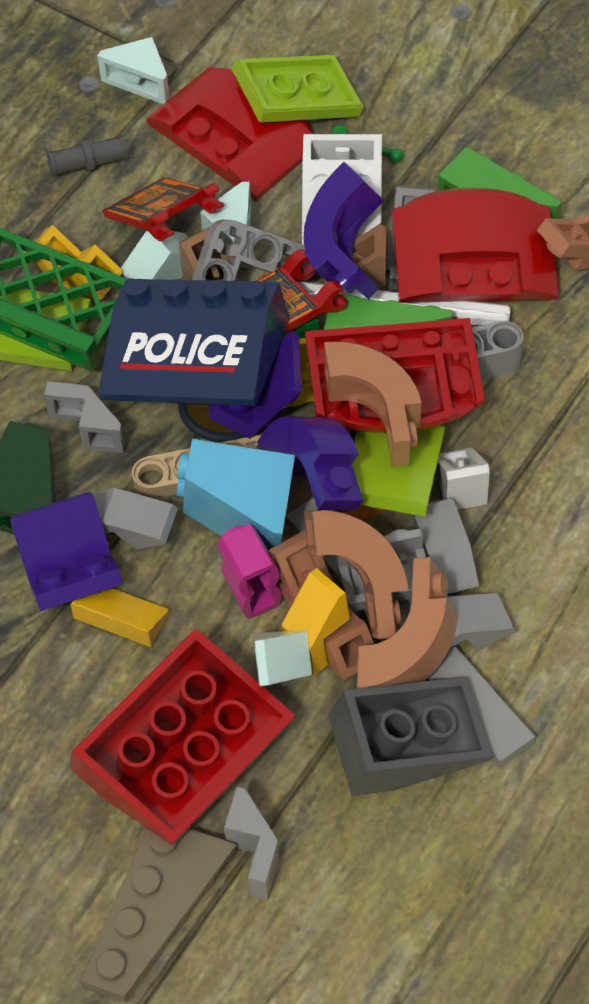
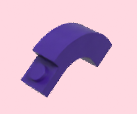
M343 161L327 178L311 203L304 225V248L311 266L327 282L337 281L350 294L357 289L369 300L379 287L355 262L353 244L362 224L384 200Z
M284 416L273 421L257 441L260 450L295 455L292 477H305L307 475L318 510H357L363 502L352 467V463L359 453L352 437L338 421L328 417Z

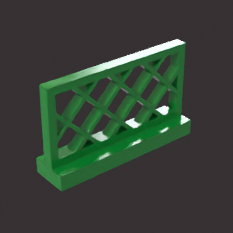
M0 228V245L3 242L17 248L19 253L17 256L1 260L0 272L22 265L26 278L3 284L0 276V296L3 297V299L0 298V334L93 372L101 360L99 351L108 338L113 306L116 300L100 304L96 291L109 287L121 290L126 278ZM39 259H45L52 263L53 269L30 276L27 263ZM74 273L86 276L87 284L65 290L61 277ZM57 279L61 292L37 298L35 285ZM30 287L33 297L32 301L19 305L8 301L6 294ZM92 293L96 306L73 313L69 300ZM65 302L68 315L55 319L43 316L41 308ZM97 316L100 317L102 324L94 336L78 330L77 322Z

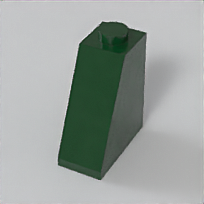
M9 421L0 440V530L14 534L10 518L14 515L55 503L56 491L54 455L49 431L33 423L21 424Z

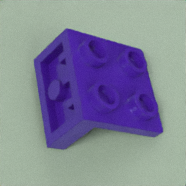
M289 331L282 338L256 406L209 404V418L250 439L262 427L268 426L274 416L288 403H293L298 398L302 389L299 335Z
M91 492L23 512L10 518L29 584L40 611L123 585L119 568L111 556L97 505Z

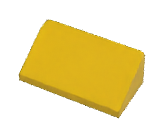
M113 588L74 600L70 605L74 619L148 647H152L170 613L167 608Z

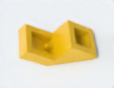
M54 225L46 228L36 240V243L118 276L123 273V270L96 244L80 251ZM45 259L31 262L41 272L53 269L52 263ZM80 273L61 277L63 285L67 289L88 283L86 276ZM57 279L51 280L52 283L59 285ZM111 287L96 291L99 301L104 298ZM92 293L85 295L90 298H93Z
M315 568L309 573L281 624L282 631H307L311 670L314 676L328 666L323 640L350 620L346 593L319 569Z

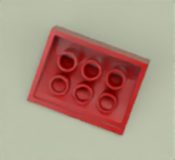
M195 628L71 751V770L107 802L173 846L295 719L296 715L263 686H260L253 677Z

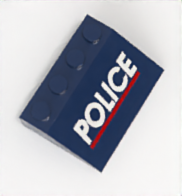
M126 279L113 306L98 393L100 400L256 406L290 320L280 283L266 281Z

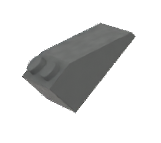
M468 677L343 690L328 714L351 796L394 791L482 764L493 758Z

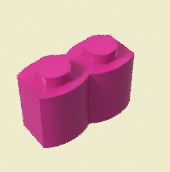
M252 524L235 526L227 530L218 542V552L223 559L221 572L242 612L247 618L252 619L279 606L282 599V592L277 584L279 570L258 531Z

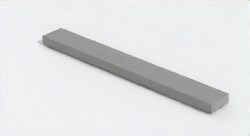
M314 498L286 515V523L296 535L306 530L304 510H318ZM322 555L328 572L342 587L337 570L336 555ZM412 599L398 602L401 622L399 626H395L396 632L399 631L407 620ZM455 646L451 647L438 668L425 681L468 677L493 755L492 760L501 768L535 743V736Z

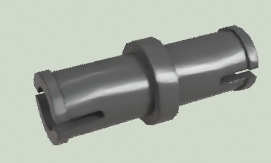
M122 135L89 143L88 140L80 141L79 146L47 151V160L52 176L83 168L86 171L95 170L96 165L128 159Z

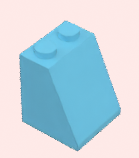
M192 439L190 453H181L177 475L176 496L184 497L183 513L220 536L232 527L252 524L269 551L281 544L295 455Z

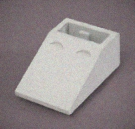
M304 134L302 245H304V225L311 203L327 178L343 161L382 198V134ZM381 205L365 220L358 230L355 239L381 224Z

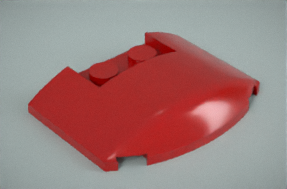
M208 67L146 118L147 124L233 186L241 182H250L251 199L254 201L260 199L303 162L304 134H313L308 120L259 122L232 69Z
M467 187L428 193L413 199L402 207L399 206L392 210L398 302L558 299L555 255L547 248V241L537 231L545 218H551L549 207L543 204L540 205L528 197L513 192L491 188Z
M470 318L305 331L316 417L332 418L342 424L344 428L355 431L386 434L380 417L365 405L352 401L329 402L324 372V342H347L369 347L388 356L400 365L414 382L422 403L420 428H416V431L451 422L462 417L475 407L478 408L484 404L485 397Z

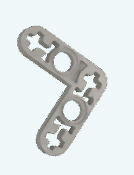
M222 219L214 222L207 231L192 280H205L207 269L215 264L223 270V281H235L240 263L271 273L282 267L285 263L280 261L282 254L290 257L293 252L299 249L305 250L302 244L241 222ZM230 228L229 234L235 237L234 243L226 244L222 253L223 256H230L229 262L224 259L211 258L212 252H222L224 241L219 239L220 231L227 232ZM261 239L267 240L272 248L269 259L264 262L258 261L253 252L256 242Z

